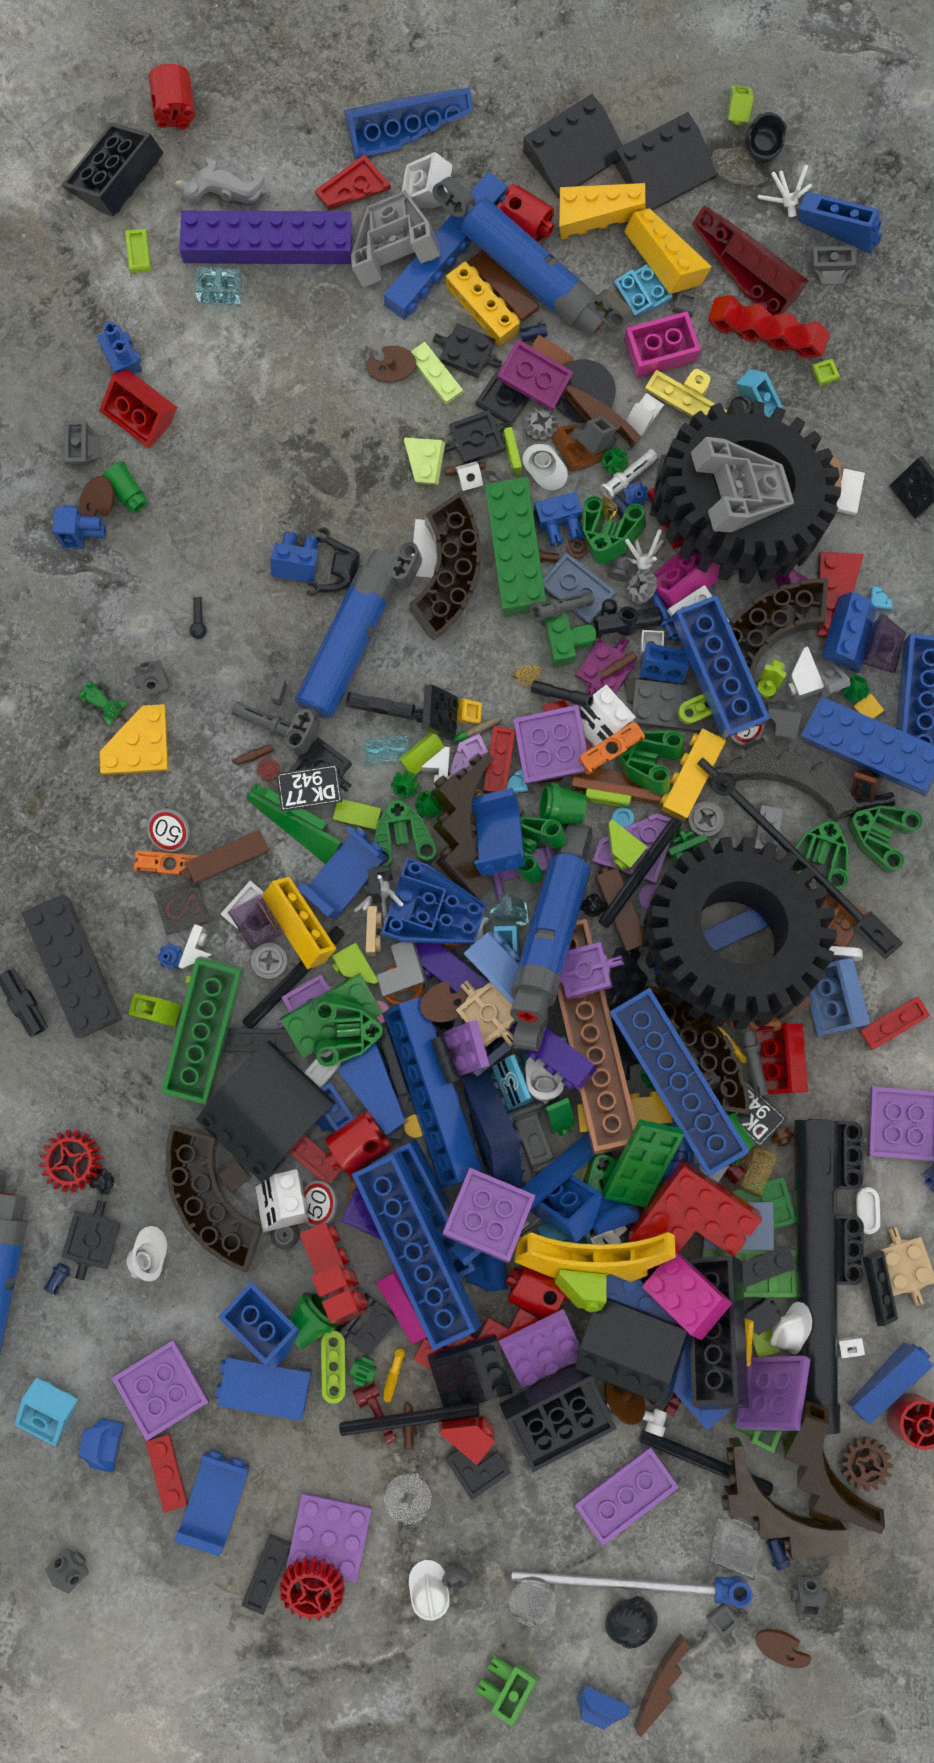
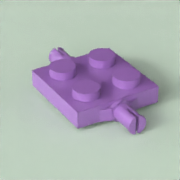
M602 942L569 950L560 981L564 986L566 998L572 999L613 988L610 977L611 968L624 965L622 956L608 959Z
M322 974L282 996V999L289 1013L332 988L327 985ZM277 1020L280 1028L283 1029L284 1026L281 1024V1020Z

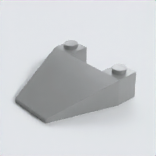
M404 190L367 206L351 253V262L354 273L362 287L382 280V265L415 252L421 264L441 256L439 241L430 223Z
M705 437L691 451L696 472L713 473L719 488L721 499L708 510L714 531L734 532L794 504L782 464L721 438Z

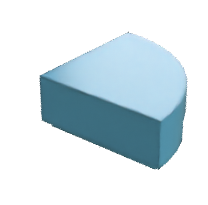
M872 586L870 588V599L875 610L891 611V599L888 598L881 588Z
M522 770L517 771L506 785V789L513 788L515 794L528 792Z

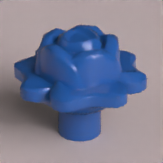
M641 482L636 484L629 483L628 489L623 491L626 496L625 503L644 506V501L649 500L647 495L648 488L643 486Z
M172 943L161 946L160 954L157 957L161 961V967L174 970L175 967L179 966L183 955L180 952V946H175Z

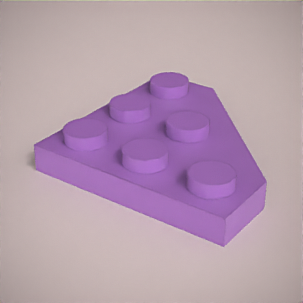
M656 813L624 828L646 845L647 848L629 871L618 868L619 872L627 875L633 873L671 818ZM607 836L599 840L592 862L615 869L617 867L612 863L614 860L610 857ZM669 844L644 877V881L656 884Z

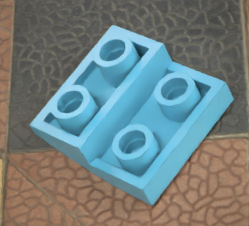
M648 264L635 272L632 269L614 281L635 317L648 313L673 299L672 294L667 291Z

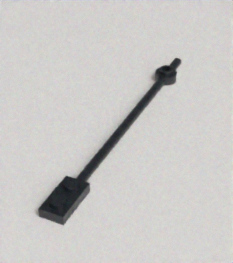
M703 757L699 760L697 764L713 779L712 788L714 792L720 796L729 795L787 853L791 852L797 856L796 862L803 869L809 867L816 874L814 879L821 886L823 885L826 891L857 921L853 929L884 959L888 958L902 946L903 942L871 911L864 916L735 789L736 780L732 774L728 772L719 773ZM722 780H726L728 786L723 785Z

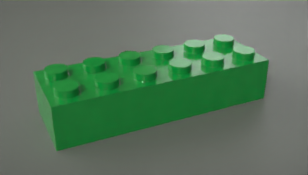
M528 477L485 484L504 616L530 613L532 603H544L547 600Z
M199 956L195 959L161 1093L205 1105L211 1099L244 967L204 956Z

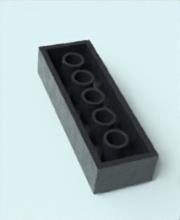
M61 894L22 912L21 914L74 1037L84 1038L121 1021L122 1017L70 898Z
M733 1255L687 1259L732 1302V1305L702 1340L690 1335L692 1406L701 1410L749 1408L742 1261Z

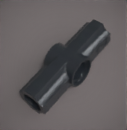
M625 606L619 610V613L593 617V626L596 630V635L618 632L621 635L630 636L634 634L635 629L661 625V612L658 607L636 610L633 607Z
M11 969L0 974V986L8 998L7 1004L13 1014L20 1019L29 1037L45 1031L48 1026L36 1007L38 1005L31 991L28 988L26 989L16 970Z

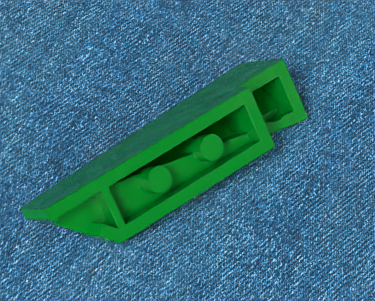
M254 784L247 795V800L324 864H327L342 845L340 840L325 832L328 828L327 822L305 809L281 811L279 794L269 788H262Z

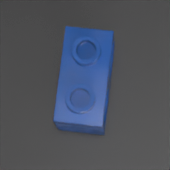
M646 643L640 661L639 677L683 684L689 669V659L685 650Z

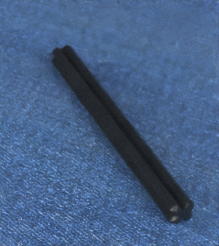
M672 817L600 917L598 922L603 927L608 928L681 827L682 822Z
M336 926L327 935L335 946L344 936V932ZM301 961L243 1019V1024L247 1028H254L282 999V996L286 995L312 968L307 969Z
M470 1403L345 1421L339 1424V1431L341 1436L473 1418L480 1415L478 1403Z
M645 1429L640 1434L639 1441L641 1443L729 1479L728 1471H732L731 1465L667 1438L647 1432ZM751 1474L758 1487L767 1496H770L773 1484Z

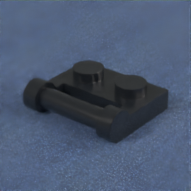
M366 1292L364 1295L368 1305L375 1309L374 1313L356 1335L350 1330L361 1316L343 1325L340 1324L336 1330L369 1357L398 1320L396 1316Z

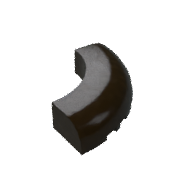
M461 491L425 515V525L435 544L437 562L431 581L410 602V612L426 634L433 640L442 635L464 611L472 597L480 571L481 543L479 529L472 509Z
M828 579L800 580L797 583L781 585L779 588L765 592L752 600L750 604L740 610L730 621V626L752 677L762 656L779 640L796 632L823 628L826 617Z
M646 986L642 992L649 988L652 990L724 1111L730 1115L732 1113L736 1115L749 1114V1094L742 1074L743 1067L739 1064L734 1053L735 1049L728 1037L724 1036L718 1027L710 1025L711 1017L706 1012L697 1020L688 1015L693 1005L686 1000L675 1006L669 1000L672 992Z
M171 1125L166 1145L165 1171L171 1200L183 1225L206 1251L210 1252L221 1262L235 1269L247 1272L260 1239L262 1225L241 1214L223 1192L216 1169L218 1140L204 1133Z

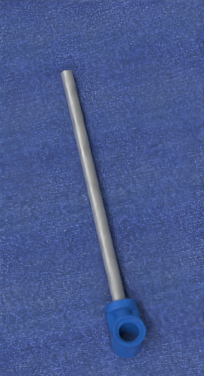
M512 1571L511 1581L708 1594L714 1595L715 1603L733 1604L740 1608L749 1605L753 1597L748 1582L741 1576H733L731 1578L715 1577L714 1585ZM737 1587L745 1588L741 1596L733 1595Z

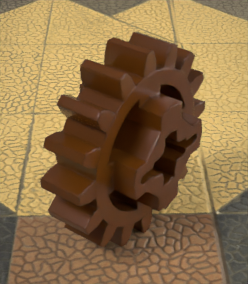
M865 1436L863 1437V1442L854 1438L855 1445L852 1446L847 1443L849 1451L841 1452L845 1456V1460H841L839 1463L846 1467L841 1473L844 1476H848L846 1481L849 1484L854 1483L856 1489L860 1490L863 1485V1489L866 1492H869L870 1486L877 1491L879 1490L878 1483L886 1485L884 1477L892 1476L887 1471L888 1468L893 1467L892 1463L887 1462L892 1456L889 1453H884L886 1447L883 1444L878 1446V1441L874 1438L871 1443L869 1438ZM864 1449L863 1452L856 1454L859 1450ZM878 1455L881 1460V1466L878 1464L877 1461ZM859 1460L862 1462H870V1464L873 1465L874 1468L871 1466H863L859 1462ZM852 1463H854L856 1467V1475L853 1473Z

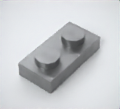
M761 805L759 813L780 832L783 809ZM757 823L754 850L761 851L766 842L777 845L776 853L778 843Z

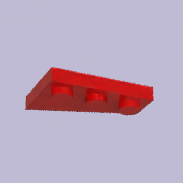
M364 154L317 188L315 194L324 206L331 210L390 190L391 185Z

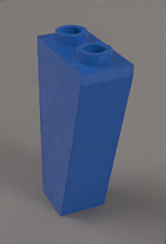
M808 191L799 207L800 223L867 253H872L875 245L878 246L881 241L882 233H880L879 229L882 220L879 219V209Z
M377 1042L373 1043L361 1055L340 1063L341 1067L337 1070L387 1136H392L408 1123L382 1050Z
M903 1342L847 1405L870 1425L934 1366L928 1360L931 1356L922 1347Z

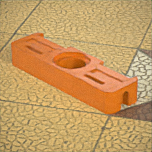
M632 722L583 753L578 758V762L580 765L583 764L585 766L584 771L586 774H591L592 770L605 762L609 763L623 754L627 748L638 741H642L645 735L638 724ZM607 743H614L617 746L615 754H611L606 750Z
M136 851L134 869L137 872L140 869V871L181 876V873L183 874L182 870L185 869V862L198 857V855ZM168 858H173L176 861V866L172 870H167L164 867V862Z

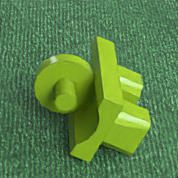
M773 659L770 665H765L755 683L762 698L773 699L787 674L783 672L784 663Z

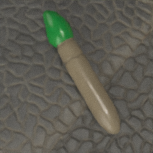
M493 717L466 731L459 732L455 739H453V742H462L498 725L502 721V717Z

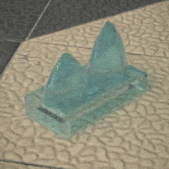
M408 734L364 741L367 764L399 760L401 756L410 750Z
M510 893L501 894V902L495 905L489 912L495 915V919L499 921H513L520 926L529 924L526 902Z

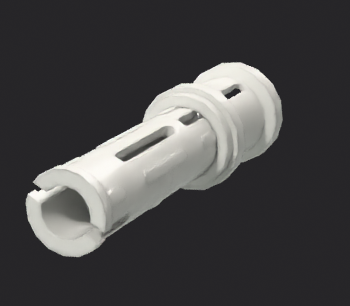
M650 449L625 469L623 473L616 472L609 482L600 485V491L607 500L612 501L620 491L628 489V484L659 460L657 453ZM644 463L641 467H639L636 471L633 472V470H635L638 466Z

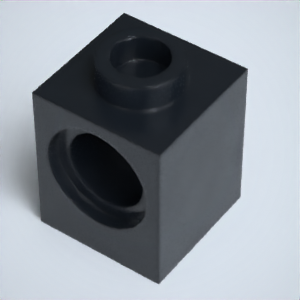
M764 1297L744 1310L745 1318L754 1321L753 1332L758 1336L782 1320L778 1315L781 1311L773 1300L769 1301Z

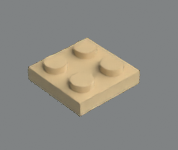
M377 906L367 907L366 954L368 957H377V952H381L382 938L381 935H378V929H382L383 916L382 913L378 912Z

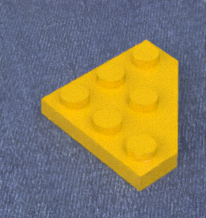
M165 704L142 706L100 751V773L102 775L169 771Z

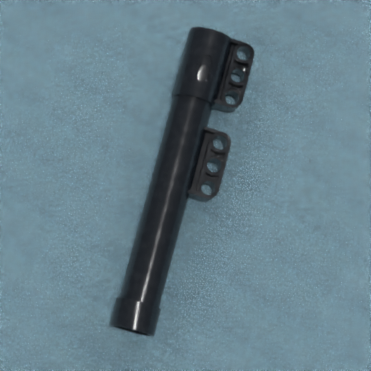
M826 1119L794 1120V1190H797V1302L804 1303L809 1308L812 1317L811 1332L797 1356H806L811 1359L804 1402L806 1400L829 1408V1427L826 1435L838 1434L841 1432L840 1403H838L837 1285H857L864 1278V1224L858 1216L837 1214V1192H839V1189L855 1190L863 1184V1129L859 1123L852 1121H831ZM848 1127H849V1129H850V1136H849V1137L847 1136V1133H846ZM848 1150H849L850 1155H851L849 1160L847 1159V1156H846ZM848 1174L850 1175V1178H851L849 1184H848V1182H847V1175H848ZM848 1221H850L851 1228L849 1231L847 1229ZM849 1244L851 1246L850 1254L847 1253V1247ZM849 1268H850V1269H851V1276L848 1278L847 1272H848V1270H849Z

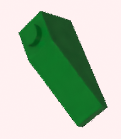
M568 1098L542 1108L553 1134L558 1133L559 1136H562L572 1131L571 1127L575 1125Z

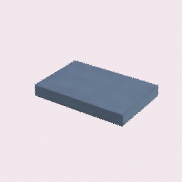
M567 552L543 578L545 592L556 600L586 592L592 593L594 598L592 606L570 611L586 624H591L593 617L600 614L603 601L612 599L617 591Z
M747 1202L759 1210L762 1221L750 1237L745 1235L747 1241L740 1250H774L773 1202ZM703 1236V1249H721Z

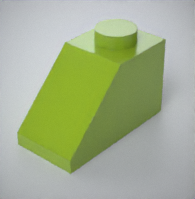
M730 86L727 117L732 124L743 125L744 122L749 123L754 98L751 87Z
M611 819L607 825L610 857L614 860L612 863L620 870L626 869L629 871L644 853L647 846Z
M356 942L332 956L335 961L331 964L338 975L342 973L345 978L350 979L361 973L366 984L374 986L379 984L378 979Z
M134 993L128 1015L175 1027L180 1016L181 1005L161 998Z
M559 1269L555 1277V1284L577 1308H583L588 1312L602 1310L606 1303V1274Z

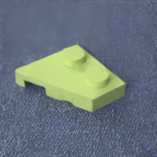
M404 438L415 482L418 484L438 485L445 442L433 439Z

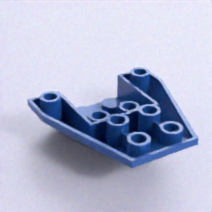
M406 858L395 891V895L403 902V906H399L392 900L381 935L401 942L475 944L487 905L430 865Z

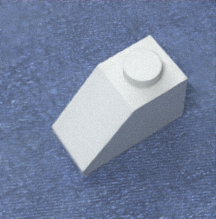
M805 647L799 654L787 681L788 693L794 697L795 701L820 693L824 688L808 647Z

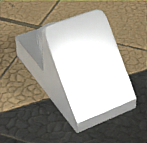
M646 393L639 403L636 402L626 421L643 437L663 409L664 404Z
M444 747L421 767L422 772L439 773V775H434V782L443 775L445 777L448 776L450 747Z
M194 924L178 966L180 969L186 971L193 968L195 959L199 956L214 958L212 954L199 950V947H203L207 939L206 930L203 927Z

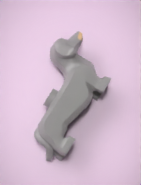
M206 158L205 161L206 168L199 170L195 177L191 178L190 182L178 180L174 185L175 188L183 193L184 199L193 205L198 204L202 196L207 192L220 195L221 199L227 202L234 200L248 205L254 204L261 195H268L263 185L264 176L253 173L251 176L253 181H244L225 169H216L217 161Z

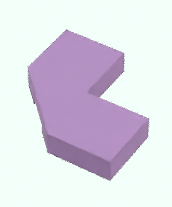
M480 734L459 743L449 770L450 775H455L462 768L466 769L470 765L469 760L477 753L481 755L488 752Z

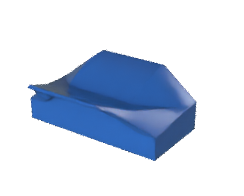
M329 1082L321 1089L336 1103L319 1123V1127L322 1131L335 1132L353 1120L354 1116L336 1088Z
M600 1192L602 1199L593 1226L597 1235L639 1221V1213L631 1204L604 1199L602 1192Z
M483 1252L477 1255L481 1265L476 1270L467 1274L468 1283L482 1287L486 1292L509 1289L508 1285L505 1284L507 1276L504 1261Z
M101 1418L96 1425L85 1429L78 1456L84 1459L90 1468L113 1473L124 1422Z
M585 1686L578 1694L577 1701L580 1705L581 1720L600 1729H606L629 1714L630 1705L588 1686Z

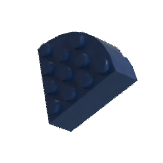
M488 1071L482 1072L478 1077L471 1075L462 1078L465 1100L470 1110V1122L483 1166H486L487 1174L521 1189L526 1184L522 1174L525 1172V1168L520 1159L523 1158L522 1148L519 1144L522 1142L518 1128H513L514 1120L511 1112H506L505 1110L507 1106L504 1096H499L498 1094L499 1087L496 1079H492Z

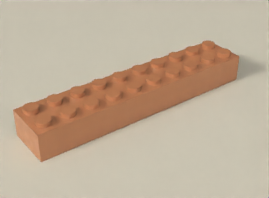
M587 918L577 920L569 950L593 944ZM560 982L556 997L567 1043L597 1068V1071L579 1092L593 1155L624 1149L637 1124L605 992L602 990L567 999L564 986Z

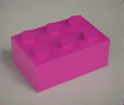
M688 311L626 328L624 343L636 379L654 374L656 370L662 372L691 364L698 360L701 349Z
M675 1252L676 1258L660 1264L642 1287L691 1336L702 1340L732 1305V1302L684 1256Z

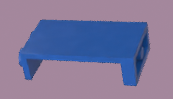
M513 788L473 797L471 808L476 815L479 859L474 860L481 876L493 875L498 872L515 870L525 866L519 800Z
M347 826L346 830L350 833L349 837L310 884L302 882L297 888L327 917L336 920L365 886V883L369 881L368 870L381 866L388 858L382 853L384 848L375 841L371 843L366 838L368 834L359 827L354 829Z
M229 1355L226 1360H222L219 1373L223 1375L222 1384L217 1385L215 1399H218L217 1406L302 1421L312 1369L303 1368L302 1370L280 1366L272 1369L263 1363L236 1359L234 1355Z
M210 1450L209 1452L205 1451L202 1455L201 1466L174 1542L220 1557L250 1466L246 1465V1461L241 1458L232 1457L231 1460L223 1457V1453Z

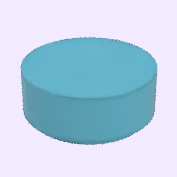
M620 807L614 811L611 819L621 827L626 828L633 824L634 814L630 809Z

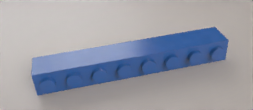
M487 172L471 191L475 198V204L485 197L496 206L500 202L503 203L506 198L508 185L490 172ZM451 215L435 233L439 241L441 256L422 264L416 256L385 292L384 305L405 320L409 314L412 315L416 311L418 303L428 297L435 283L438 284L442 280L444 272L448 268L451 269L460 253H464L468 249L471 239L461 232V225L466 217L465 215L462 217Z

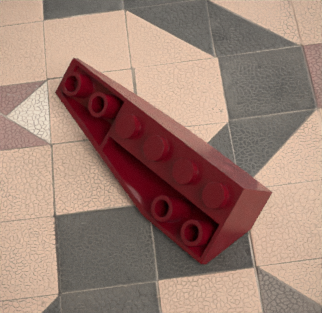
M704 205L693 221L692 226L741 291L756 304H762L771 315L784 313L796 301L809 281L776 254Z

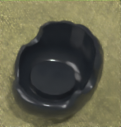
M773 112L759 114L751 122L747 130L745 146L750 156L759 163H767L775 159L784 146L787 126L779 115Z
M635 1596L627 1600L623 1599L608 1612L605 1620L606 1632L611 1640L627 1649L640 1647L649 1641L657 1629V1612L651 1603L641 1596Z

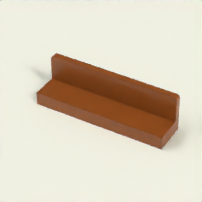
M596 768L592 770L591 774H586L585 772L575 774L572 777L570 790L585 793L588 788L631 796L630 801L658 805L661 800V795L654 794L632 782L620 771Z

